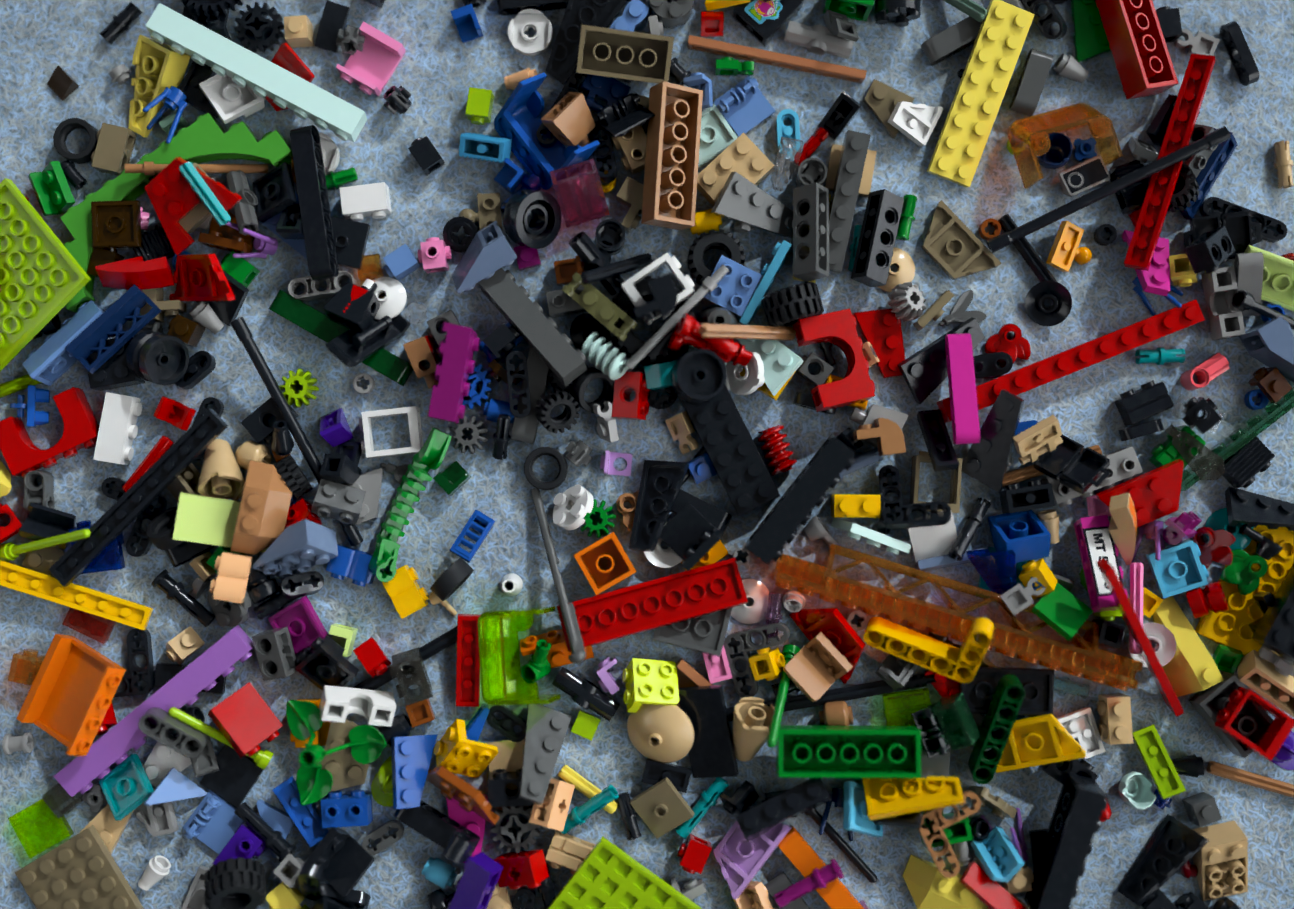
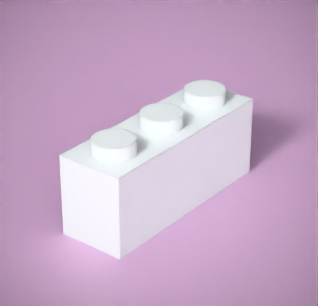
M106 392L93 460L129 465V461L132 460L134 455V449L132 448L133 439L138 434L137 417L142 412L141 398Z

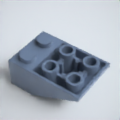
M497 221L476 233L454 270L452 278L459 294L463 291H470L475 287L476 283L482 279H489L494 275L495 271L501 267L510 266L514 259L517 258L511 242Z
M1282 316L1262 322L1246 331V334L1239 336L1250 356L1269 368L1277 367L1285 378L1294 383V336L1291 332L1290 324Z
M307 519L288 526L254 563L253 569L284 579L300 572L309 571L311 567L318 564L328 563L330 559L338 556L336 531Z

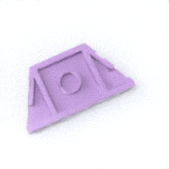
M736 820L714 849L715 858L721 866V872L724 879L727 880L732 892L731 895L735 900L739 898L790 831L791 827L789 825L779 823L768 832L747 841Z

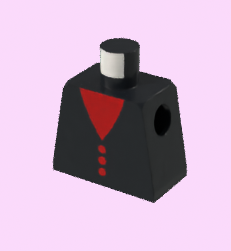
M366 279L361 287L352 283H346L323 309L330 321L355 332L362 333L371 327L380 308V303L374 294L378 286L370 279Z

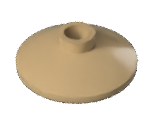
M894 248L890 266L896 265L898 271L892 272L889 269L886 285L877 286L886 292H891L898 284L912 282L914 279V261L902 249Z

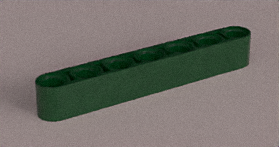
M279 290L269 307L271 311L327 343L349 330V328L330 321L328 316L282 290ZM383 348L362 361L365 365L402 386L405 385L414 370L411 364Z

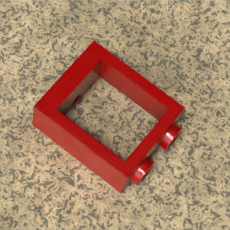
M1239 686L1238 689L1231 693L1227 706L1218 713L1214 726L1260 757L1272 761L1293 729L1294 719L1252 690ZM1247 699L1275 717L1258 745L1229 727Z

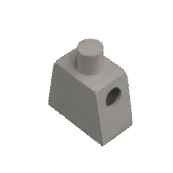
M872 404L867 412L855 407L849 419L860 425L872 424L873 428H875V419L886 418L895 422L902 430L909 415ZM877 438L864 439L874 448H878Z

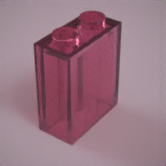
M594 159L550 172L567 228L610 215Z

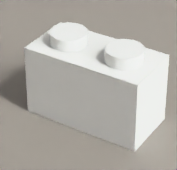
M385 182L339 188L342 215L346 219L358 222L364 220L363 217L372 216L373 219H382L386 217V214H392L389 187Z

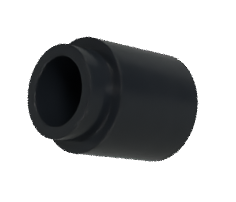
M405 714L395 716L391 727H379L386 745L388 744L390 747L391 737L408 736L410 731L414 729Z

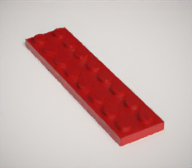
M731 558L573 602L584 648L746 604L748 600L736 559ZM559 605L557 606V610L568 652H571L562 612Z

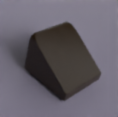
M59 65L55 68L47 83L62 101L79 87L74 79Z

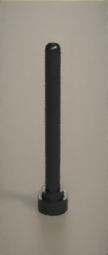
M1240 290L1234 295L1232 299L1233 307L1242 311L1251 309L1270 319L1282 316L1290 324L1291 329L1294 330V319L1256 302L1251 293Z
M815 808L801 813H804L806 816L809 815L820 827L823 816ZM826 822L824 832L869 882L875 883L877 881L875 873L835 829Z

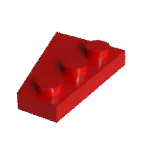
M892 308L855 312L853 315L862 330L865 340L871 343L880 361L877 363V366L883 378L903 376L898 364L905 360L901 320L896 319V313L891 312Z

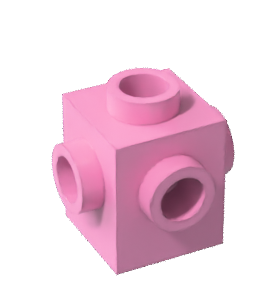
M438 237L427 238L426 242H420L421 249L417 253L419 263H423V270L426 273L449 271L448 260L452 259L450 246H446L445 242Z

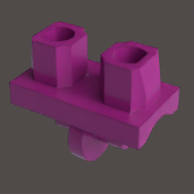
M1192 511L1188 513L1183 512L1179 517L1168 518L1164 522L1168 527L1163 531V539L1170 545H1177L1183 539L1193 538L1197 534L1194 528L1202 520Z

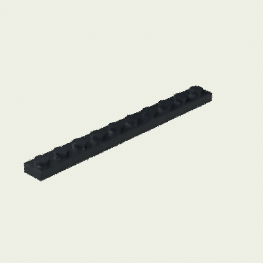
M208 409L89 529L91 535L88 538L78 540L49 569L53 576L64 587L69 586L228 427L222 418L213 409Z

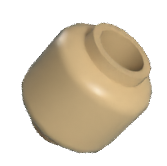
M255 441L244 442L235 452L238 466L247 471L250 460L268 464L272 460L269 448Z

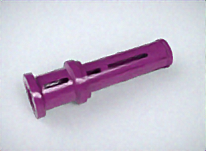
M833 858L824 867L813 869L812 874L774 894L775 900L779 907L783 908L817 888H826L828 883L837 878H844L843 872L837 861Z

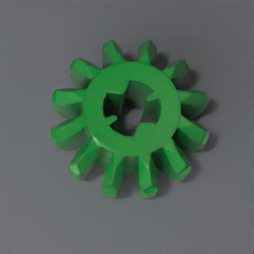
M594 499L591 513L587 512L585 518H583L586 520V525L582 526L580 530L585 531L589 527V537L596 530V536L600 538V529L608 535L609 530L605 526H615L614 523L608 522V519H614L616 515L607 514L613 507L609 506L604 510L603 508L606 503L604 500L601 501L600 507H597V500ZM596 512L601 513L600 518L603 519L601 524L597 523L598 525L592 524L593 519L590 518L592 514L596 515Z

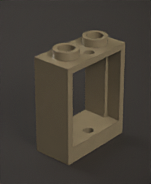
M919 451V455L912 456L909 504L926 503L918 501L920 462L932 463L928 451ZM957 458L959 462L958 468L951 470L949 503L947 504L950 506L952 513H959L962 458Z

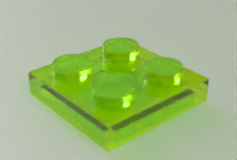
M53 794L44 797L8 818L30 859L74 834Z

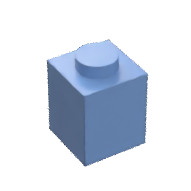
M406 243L383 258L386 263L383 266L390 278L395 276L398 281L421 267Z

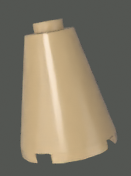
M215 439L205 451L197 485L198 493L202 496L238 500L242 497L245 480L229 442Z
M744 697L734 707L732 739L736 758L740 761L752 760L768 739L774 706L771 704L769 707L763 703V699L758 697Z

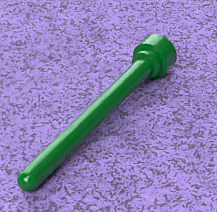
M792 644L783 646L782 654L785 658V665L800 650L799 647ZM782 670L767 739V745L770 748L775 747L790 682V678L784 670Z

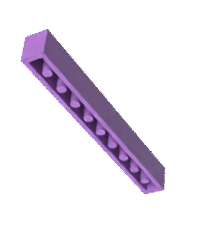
M239 625L234 627L94 742L87 756H77L53 777L71 797L78 792L83 795L93 786L91 783L93 779L97 777L101 780L111 771L109 766L114 762L118 766L129 757L126 752L131 748L136 751L147 742L144 739L147 735L139 729L138 723L140 718L149 709L157 707L168 712L171 707L180 710L185 704L188 707L200 698L197 695L200 691L204 689L208 692L217 684L215 681L217 677L222 675L225 678L235 669L234 663L238 660L243 663L253 655L250 651L254 648L253 641ZM148 717V721L151 724L157 725L156 719Z

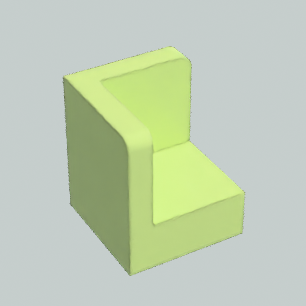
M335 623L331 625L329 634L332 635V639L345 649L342 656L349 657L353 651L358 629Z

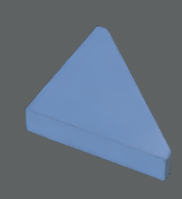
M173 767L145 801L144 805L149 806L203 797L207 792Z
M259 799L256 805L260 817L274 831H280L282 837L286 840L294 823L287 813ZM270 850L272 857L277 858L278 856Z

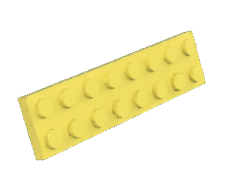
M990 0L987 16L981 24L926 172L961 186L970 187L1035 14L1002 0Z

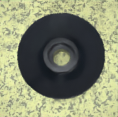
M1043 281L1034 285L1025 298L1027 315L1033 322L1042 326H1054L1061 323L1067 318L1072 308L1070 292L1064 285L1056 281ZM1048 298L1053 301V305L1050 307L1044 304V301Z
M583 313L573 320L570 327V337L575 348L581 351L585 340L595 331L599 333V338H606L605 344L610 342L609 329L590 313Z

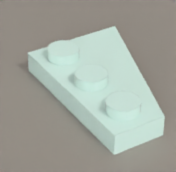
M738 339L745 346L746 350L760 354L764 365V382L773 396L778 393L804 362L801 357L778 340Z

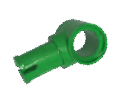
M544 639L537 641L534 654L530 656L529 662L521 667V676L528 684L537 682L551 672V666L547 660L551 644H547V641Z

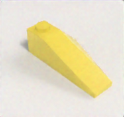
M139 35L132 64L136 65L135 78H131V86H134V99L130 101L128 126L130 130L142 137L147 138L153 127L148 130L147 126L163 107V100L147 112H143V108L162 94L166 87L174 86L178 88L185 76L191 56L185 53L180 55L172 50L169 45L159 44L151 38Z
M1171 596L1163 599L1152 616L1153 622L1167 627L1176 640V653L1173 659L1165 666H1162L1176 696L1180 697L1204 691L1223 681L1224 679L1215 661L1174 597Z

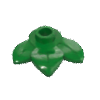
M1240 549L1232 550V564L1224 568L1220 579L1227 583L1238 584L1240 595L1250 594L1258 588L1260 577L1266 574L1268 564L1261 556H1250L1247 552ZM1258 563L1260 565L1259 570H1251L1252 564Z

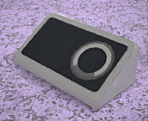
M1101 155L1092 157L1058 173L1062 192L1069 197L1111 179Z

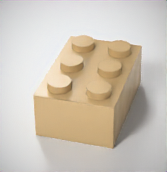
M743 132L698 174L697 190L714 206L731 172H737L758 186L772 173L775 165Z

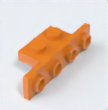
M562 629L551 630L536 636L531 635L520 640L522 656L534 654L537 641L544 639L547 641V644H551L547 656L551 668L573 663L568 658V656L572 655V652L567 650ZM592 646L586 647L585 660L594 658Z

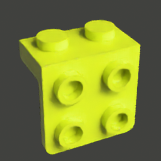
M632 658L628 666L623 669L622 681L626 685L623 701L624 704H627L628 713H636L643 703L658 705H677L679 703L678 676L675 662Z

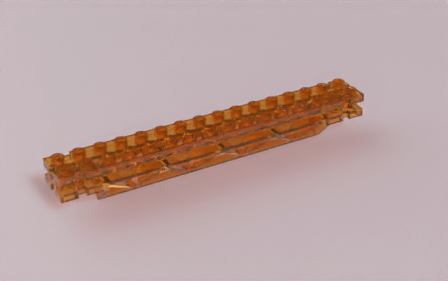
M832 543L822 565L782 554L776 561L775 569L772 572L771 579L776 581L775 585L790 590L791 586L797 587V592L813 597V594L817 593L820 594L819 599L834 604L837 599L841 601V605L857 610L858 606L863 607V612L880 617V614L883 613L886 619L901 624L903 620H906V625L920 630H925V627H929V632L947 637L948 633H950V638L960 642L964 641L972 622L978 618L965 613L990 602H995L1011 627L992 622L994 628L988 650L992 651V648L995 647V652L1013 658L1016 653V658L1037 664L1039 660L1038 665L1059 671L1061 667V672L1082 678L1083 675V678L1103 685L1105 683V685L1126 692L1128 687L1136 690L1138 680H1135L1137 670H1142L1144 662L1098 649V623L1085 621L1081 628L1087 631L1083 638L1076 632L1071 639L1074 646L1031 633L1048 625L1041 619L1022 625L1000 598L1002 594ZM835 554L853 559V561L833 567ZM866 563L884 589L835 574L858 564ZM877 567L918 580L893 587ZM929 582L933 585L947 608L900 593ZM941 586L983 599L958 606ZM1031 604L1023 611L1033 613L1031 610L1035 604Z

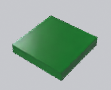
M1058 582L1054 591L1044 595L1031 610V612L1067 641L1072 639L1094 612Z

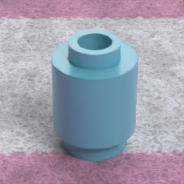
M432 857L428 859L421 872L422 875L426 876V880L443 889L447 886L451 887L458 875L454 873L455 867L439 858L434 859Z

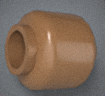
M845 701L826 702L823 706V711H819L820 724L828 726L852 725V706H848Z

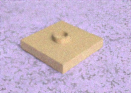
M832 144L825 181V187L830 191L834 189L843 145ZM867 150L858 193L860 196L868 197L870 193L877 151Z

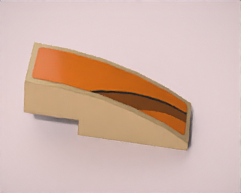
M1130 493L1112 496L1110 499L1109 512L1111 517L1109 532L1125 564L1131 565L1137 537V516Z

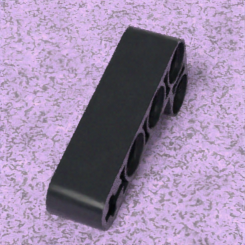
M422 800L419 807L397 809L394 813L396 819L444 848L445 850L442 854L448 860L458 864L466 862L471 857L480 840L477 834Z

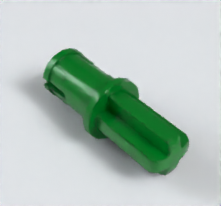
M355 168L336 173L330 171L331 174L325 175L327 189L333 187L338 189L340 185L358 180Z
M906 194L903 198L902 214L896 239L909 240L912 221H915L913 216L917 197L911 194Z

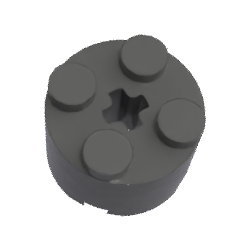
M649 0L651 16L657 15L658 21H662L664 28H674L685 24L693 12L694 0H673L671 3L667 2L671 0Z

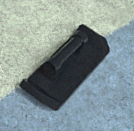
M401 314L393 319L389 316H384L380 320L374 319L371 327L362 333L349 329L325 345L343 364L348 367H355L402 336L409 328L410 322Z

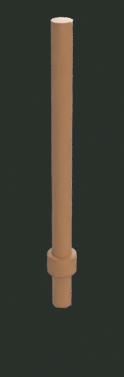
M144 161V164H125L124 166L125 173L155 175V173H160L169 164H154V161ZM198 164L205 173H229L230 171L238 170L244 173H268V164Z

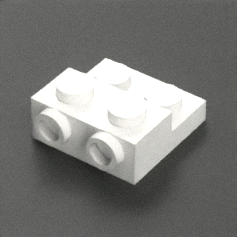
M217 74L199 83L200 89L224 124L242 115L246 118L265 108V98L255 94L252 91L253 89L246 85L245 87L237 85L227 75L222 77Z

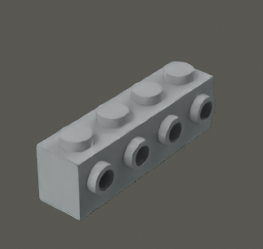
M1133 446L1104 455L1110 459V465L1106 469L1110 472V475L1099 487L1091 485L1083 495L1059 482V479L1054 480L1049 476L1041 479L1042 483L1052 484L1055 504H1059V507L1073 503L1072 499L1078 496L1081 499L1093 496L1094 490L1101 488L1102 491L1114 487L1115 482L1120 480L1126 482L1135 478L1136 474L1143 472Z

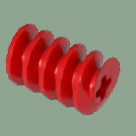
M783 425L759 432L763 435L758 438V442H766L761 447V450H769L764 458L772 459L767 466L775 467V470L771 472V476L793 469L792 465L797 462L796 459H789L793 451L785 450L790 445V442H782L787 437V434H779V431L784 428Z

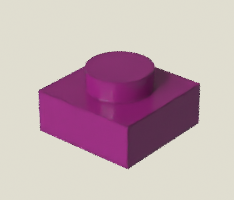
M526 246L513 248L517 255L516 260L519 270L541 265L537 249Z

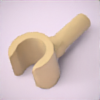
M434 592L430 593L429 600L432 605L441 603L453 617L457 614V611L447 600L442 601Z

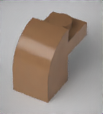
M877 418L874 420L875 428H873L872 424L859 425V430L853 431L854 441L877 438L879 456L906 452L902 430L895 422L889 419Z

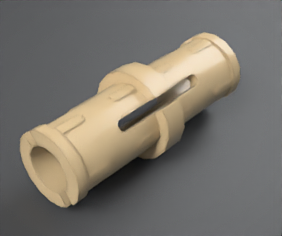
M1289 141L1274 143L1276 157L1274 169H1277L1278 189L1294 186L1292 177V166H1294V163L1290 156Z

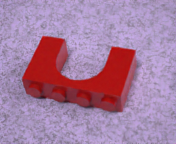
M850 308L799 319L793 325V329L796 330L795 336L798 347L819 342H829L837 345L847 358V373L842 380L817 385L811 390L817 412L868 401L875 396V384L873 380H870L868 373L869 363L864 358L862 339L857 334L856 318L852 315Z
M72 387L53 396L64 422V431L59 442L49 449L42 450L33 444L21 418L10 416L0 421V450L12 476H22L24 478L30 471H35L42 467L44 469L50 468L57 464L56 460L63 457L65 459L74 457L78 454V450L84 447L89 449L96 446L99 424L83 389Z

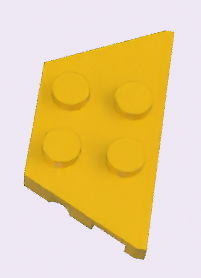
M1052 713L1019 719L1014 722L996 768V773L1086 757V752Z

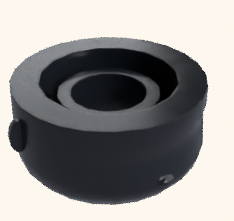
M532 189L521 190L509 199L504 209L503 225L505 232L514 243L520 246L535 249L544 248L554 241L561 227L562 215L557 200L547 192ZM531 211V221L528 225L527 218Z

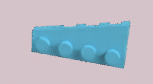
M783 240L782 243L778 242L772 251L774 258L771 264H765L761 275L764 277L753 292V297L750 303L747 304L739 322L749 325L762 304L761 300L775 281V274L782 269L786 262L788 250L792 251L793 244L789 241Z

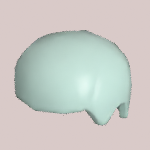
M1132 771L1121 778L1118 791L1126 805L1144 810L1151 807L1156 800V795L1152 792L1153 782L1143 773Z

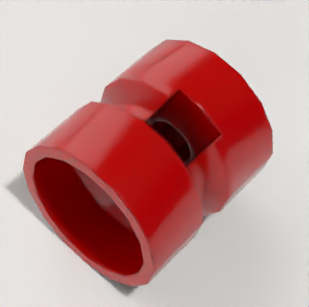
M1219 581L1205 585L1204 589L1198 587L1186 591L1187 599L1195 618L1208 616L1210 611L1219 613L1229 610Z

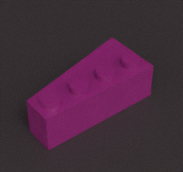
M444 322L443 331H447L446 339L443 342L441 341L439 348L440 357L443 359L436 366L435 379L439 380L438 385L434 384L428 416L459 423V419H463L466 406L463 405L464 396L468 397L470 383L467 382L469 374L474 372L475 360L472 359L474 351L479 349L480 338H477L478 334L470 327Z

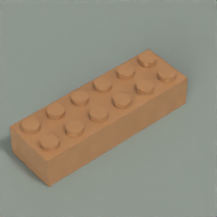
M664 81L650 88L649 111L654 113L655 116L649 119L647 126L641 224L675 230H684L695 226L703 90Z

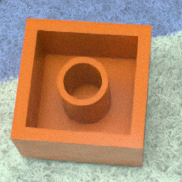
M615 532L574 554L576 561L596 595L637 572Z

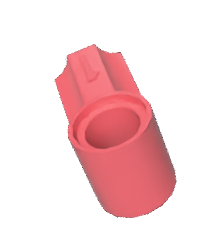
M1218 352L1191 370L1185 371L1180 377L1181 385L1187 390L1205 387L1211 380L1230 369L1229 361ZM1193 374L1197 376V384L1193 381Z

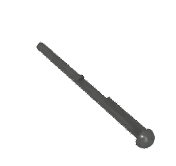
M534 488L530 491L572 655L568 656L571 662L579 664L586 658L583 640L573 602L568 603L563 579L557 567V564L560 562L556 556L540 490Z

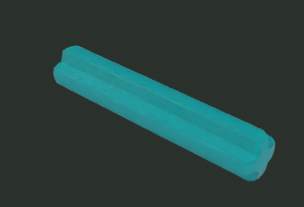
M186 162L181 165L179 171L220 226L227 224L231 217L193 164Z

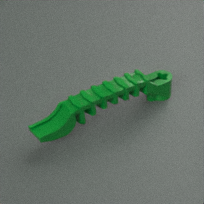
M432 427L421 450L413 456L411 464H408V470L403 475V481L400 487L396 489L397 494L391 501L392 505L389 511L386 512L387 516L384 523L382 522L381 524L382 528L379 534L376 535V548L369 563V570L381 582H389L395 577L396 562L400 548L397 539L405 534L401 531L402 527L409 524L406 518L409 513L414 512L412 508L413 502H419L420 500L417 496L419 490L425 491L426 489L422 484L423 481H431L433 479L428 473L429 469H438L448 450L452 436Z

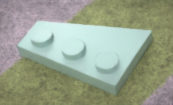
M833 518L831 527L848 532V537L860 540L862 537L867 539V544L878 548L880 544L887 546L886 551L899 555L900 551L905 553L910 551L911 544L861 525Z

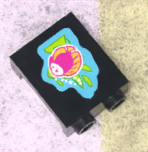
M751 0L748 3L737 5L733 11V18L760 43L766 46L779 28L796 11L802 8L804 0H771L768 2Z

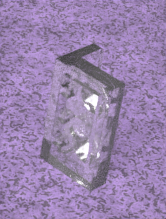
M781 137L771 176L773 190L782 191L784 183L793 184L804 145L802 140Z

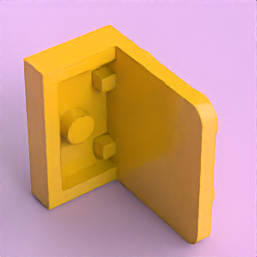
M456 719L434 746L437 768L443 766L452 773L477 778L498 754V748L467 739L465 721Z

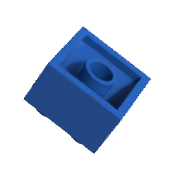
M1032 510L988 517V524L996 553L1005 565L1049 557L1051 534Z

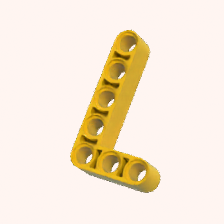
M872 617L868 621L863 638L866 644L958 682L968 683L973 680L990 646L994 626L987 618L980 617L975 619L959 649L884 618Z

